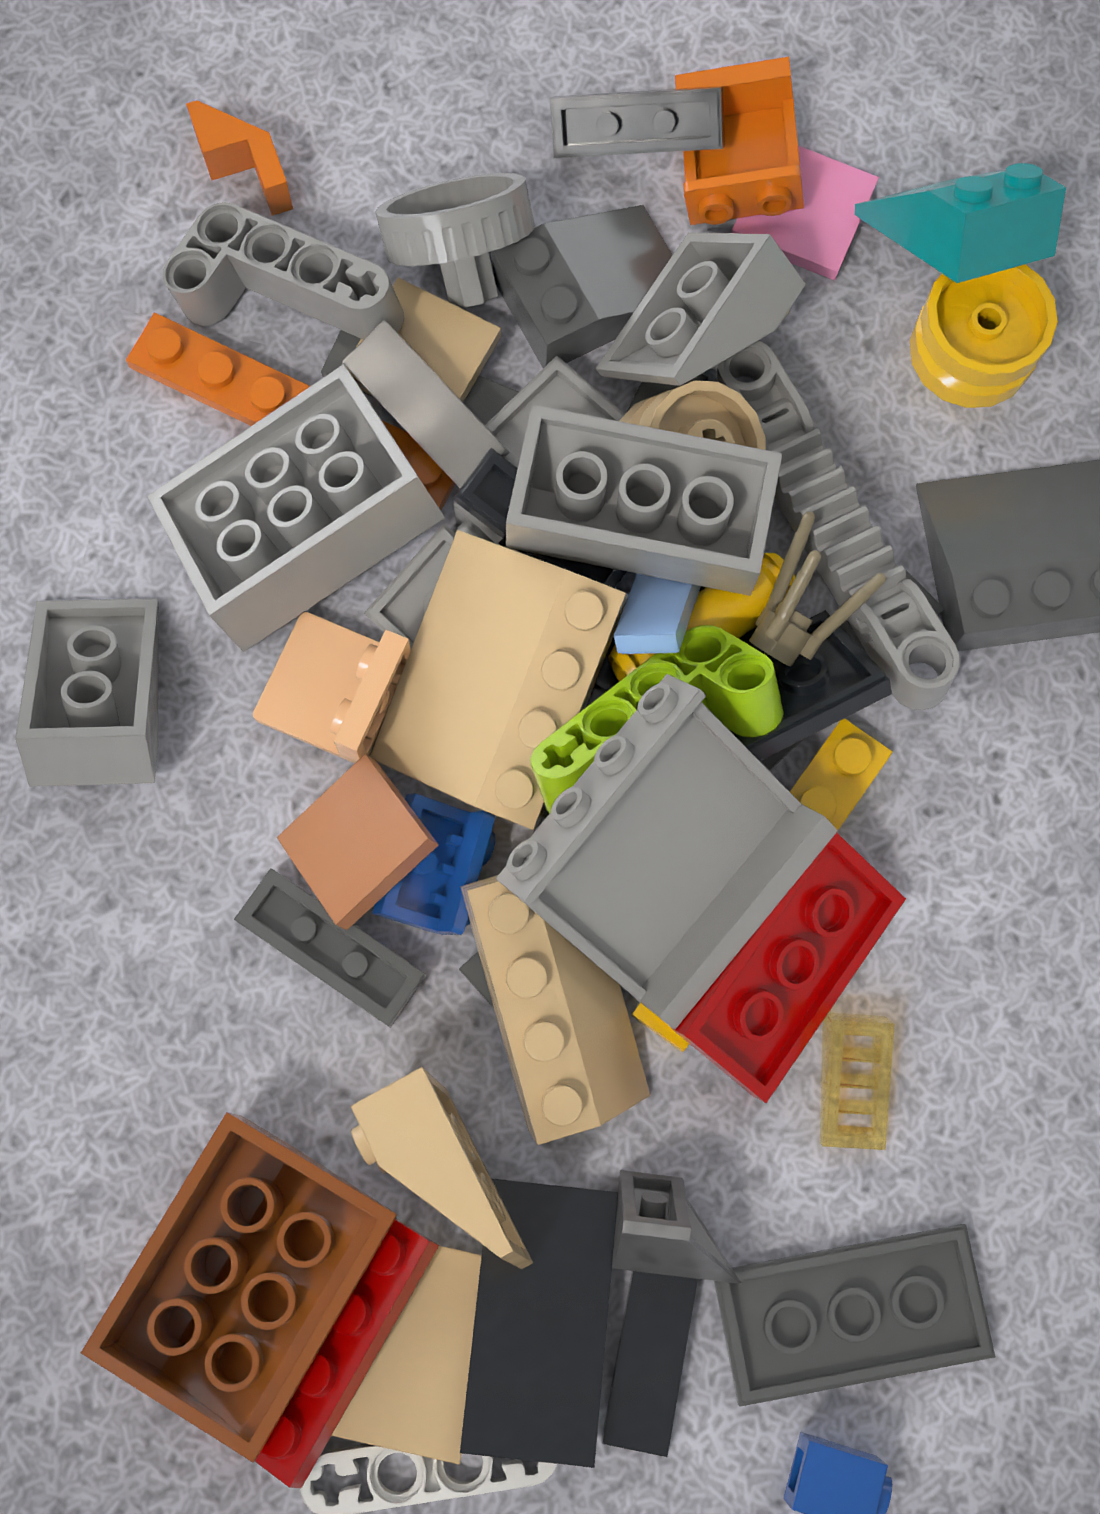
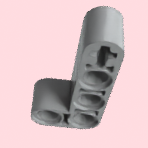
M222 202L207 207L197 217L167 260L163 269V281L187 319L193 324L200 326L213 325L221 321L230 312L245 288L363 340L384 319L397 332L401 329L404 322L403 308L383 268L232 203Z

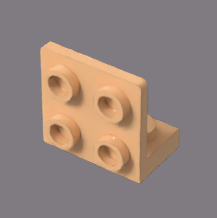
M303 612L299 615L253 711L254 719L260 724L352 763H356L364 754L369 755L380 732L411 652L409 639L385 629L380 642L309 612Z

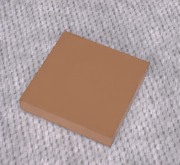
M366 754L276 837L335 925L345 930H348L438 846V843L377 761Z

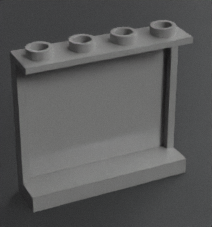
M666 674L659 684L654 685L645 692L638 703L637 710L619 732L607 739L599 747L595 754L594 762L573 787L566 789L557 797L552 805L551 813L532 836L521 842L512 851L506 867L496 877V880L639 1002L675 1030L838 830L825 816L801 804L701 702L706 695L700 689Z

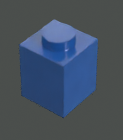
M800 1432L783 1499L792 1510L803 1514H886L891 1500L893 1484L892 1478L886 1476L888 1465L876 1455Z

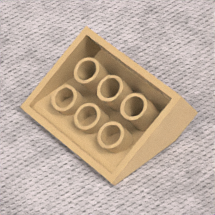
M457 530L370 757L383 765L467 804L534 830L540 825L546 806L531 767L530 758L533 750L543 740L586 708L628 599L627 593Z

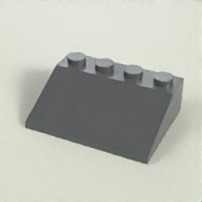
M1100 460L916 484L938 601L944 608V611L941 613L943 626L955 643L958 651L1100 632Z

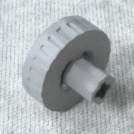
M516 173L481 174L435 183L394 197L380 205L375 211L388 262L399 266L440 264L449 303L462 307L483 304L491 298L498 296L489 252L513 244L528 236L535 229L526 179L523 175Z

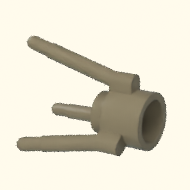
M811 511L806 512L801 519L768 602L755 622V625L758 627L749 639L756 647L790 667L799 654L811 660L822 642L886 582L885 574L877 573L811 634L808 633L807 630L813 620L795 608L821 560V553L819 551L813 550L809 553L788 592L787 589L815 520V515Z

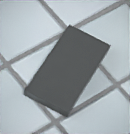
M966 1224L731 1267L742 1284L714 1281L739 1407L996 1357Z

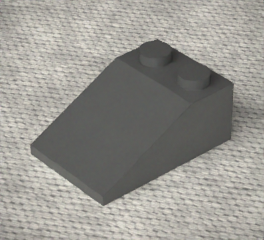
M644 205L543 223L535 227L528 236L519 241L492 251V271L499 292L542 368H544L556 356L565 363H568L614 341L673 254Z

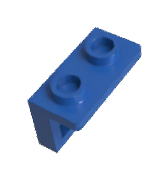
M416 793L407 794L405 797L406 802L438 843V846L375 904L372 914L440 935H462L465 927L470 924L460 886L477 882L482 866L486 865L493 853L495 833L492 831L495 815L486 811L468 812Z

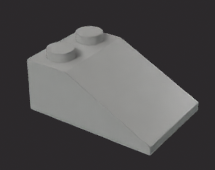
M687 233L596 367V371L602 377L681 386L774 332L779 324L788 316L791 306L806 284L770 234Z
M158 598L36 601L15 737L29 787L155 783L158 754L159 701Z

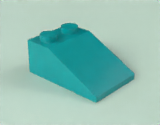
M1017 163L1009 165L1005 170L950 179L855 204L854 215L954 282L960 283L1055 256L1066 187L1044 175L1043 170L1036 165Z

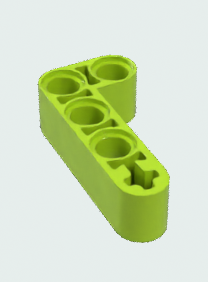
M701 625L690 628L685 632L679 652L656 653L543 740L533 750L530 758L531 767L546 809L551 813L552 805L557 797L566 789L573 787L594 762V757L599 747L607 739L619 732L637 710L638 703L645 692L654 685L659 684L666 674L700 689L706 695L701 702L732 732L743 737H758L773 731L781 723L783 717L773 662L765 654L722 628L713 625Z

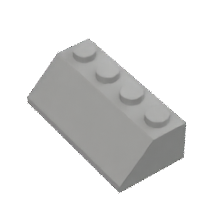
M532 404L506 520L507 548L751 596L761 571L782 453Z

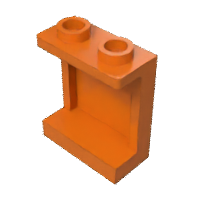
M789 56L675 75L676 89L723 86L725 147L723 149L683 151L685 172L683 189L690 225L703 223L717 225L725 223L730 219L756 215L777 216L790 210L803 209L804 200Z

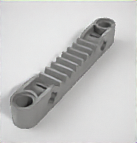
M757 341L719 363L716 382L739 392L757 413L765 434L766 450L782 453L774 499L794 533L797 532L803 515L808 511L814 513L815 520L804 549L808 555L813 550L821 553V560L816 569L838 606L840 607L877 573L885 574L886 582L847 621L868 656L890 678L892 695L900 704L914 710L934 708L945 699L959 670L960 655L957 647L923 592L911 579H906V569L904 566L896 565L893 548L891 545L885 546L883 544L881 529L878 525L872 526L870 523L869 510L866 505L860 507L857 500V490L854 486H847L845 471L842 466L836 468L834 465L833 452L830 447L827 449L823 447L821 432L818 428L814 430L813 421L805 402L775 353L765 343ZM746 376L751 377L756 381L744 383L736 380L735 378ZM917 662L925 663L936 671L938 677L932 679L921 678L912 672L909 665Z

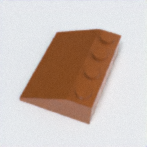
M226 1112L82 1349L81 1354L254 1463L398 1214L245 1117Z

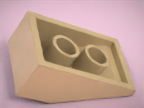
M421 1067L351 1105L359 1123L358 1126L351 1129V1134L360 1154L368 1165L376 1162L383 1174L389 1173L501 1259L520 1269L533 1263L448 1090L430 1073Z

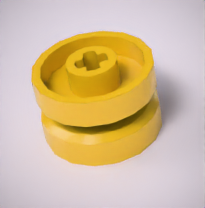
M1026 264L956 283L944 274H941L933 283L925 305L916 319L909 340L912 366L923 385L943 401L964 408L992 407L1013 397L1025 384L1035 370L1037 363L1050 347L1058 323L1055 298L1044 279Z

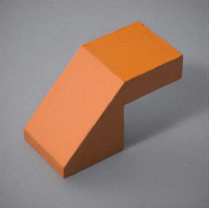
M198 100L186 103L211 181L255 168L271 215L293 210L287 181L270 133Z

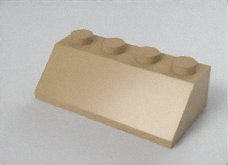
M497 876L460 887L527 1129L537 1145H541L599 1127L651 1095L620 984L496 880Z

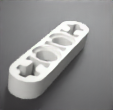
M364 1444L322 1452L300 1492L304 1503L316 1514H357L534 1486L545 1482L553 1474L557 1464L538 1462V1469L525 1471L522 1460L502 1462V1468L506 1476L492 1478L493 1457L482 1456L483 1467L480 1473L472 1480L458 1481L447 1473L444 1461ZM393 1453H403L409 1456L417 1469V1477L414 1484L409 1489L401 1492L391 1491L386 1488L379 1477L381 1461L387 1455ZM356 1458H369L367 1482L373 1495L372 1498H360L362 1484L342 1488L339 1492V1501L328 1502L326 1491L314 1490L313 1481L322 1477L324 1465L335 1464L337 1475L358 1474L360 1471Z

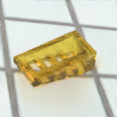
M829 1012L823 1020L820 1144L822 1147L886 1149L895 1024L885 1016ZM844 1035L871 1036L872 1048L843 1046ZM842 1061L872 1063V1074L841 1072ZM840 1088L871 1089V1101L839 1099ZM838 1113L871 1115V1127L837 1125Z

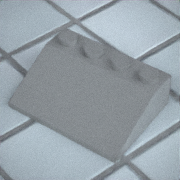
M344 364L147 496L208 615L243 652L445 518Z

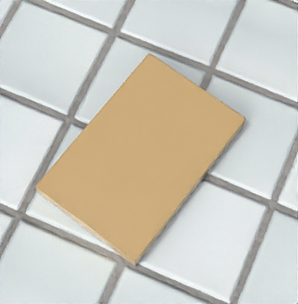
M443 1246L438 1247L331 1436L460 1465L462 1455L460 1453L482 1255Z

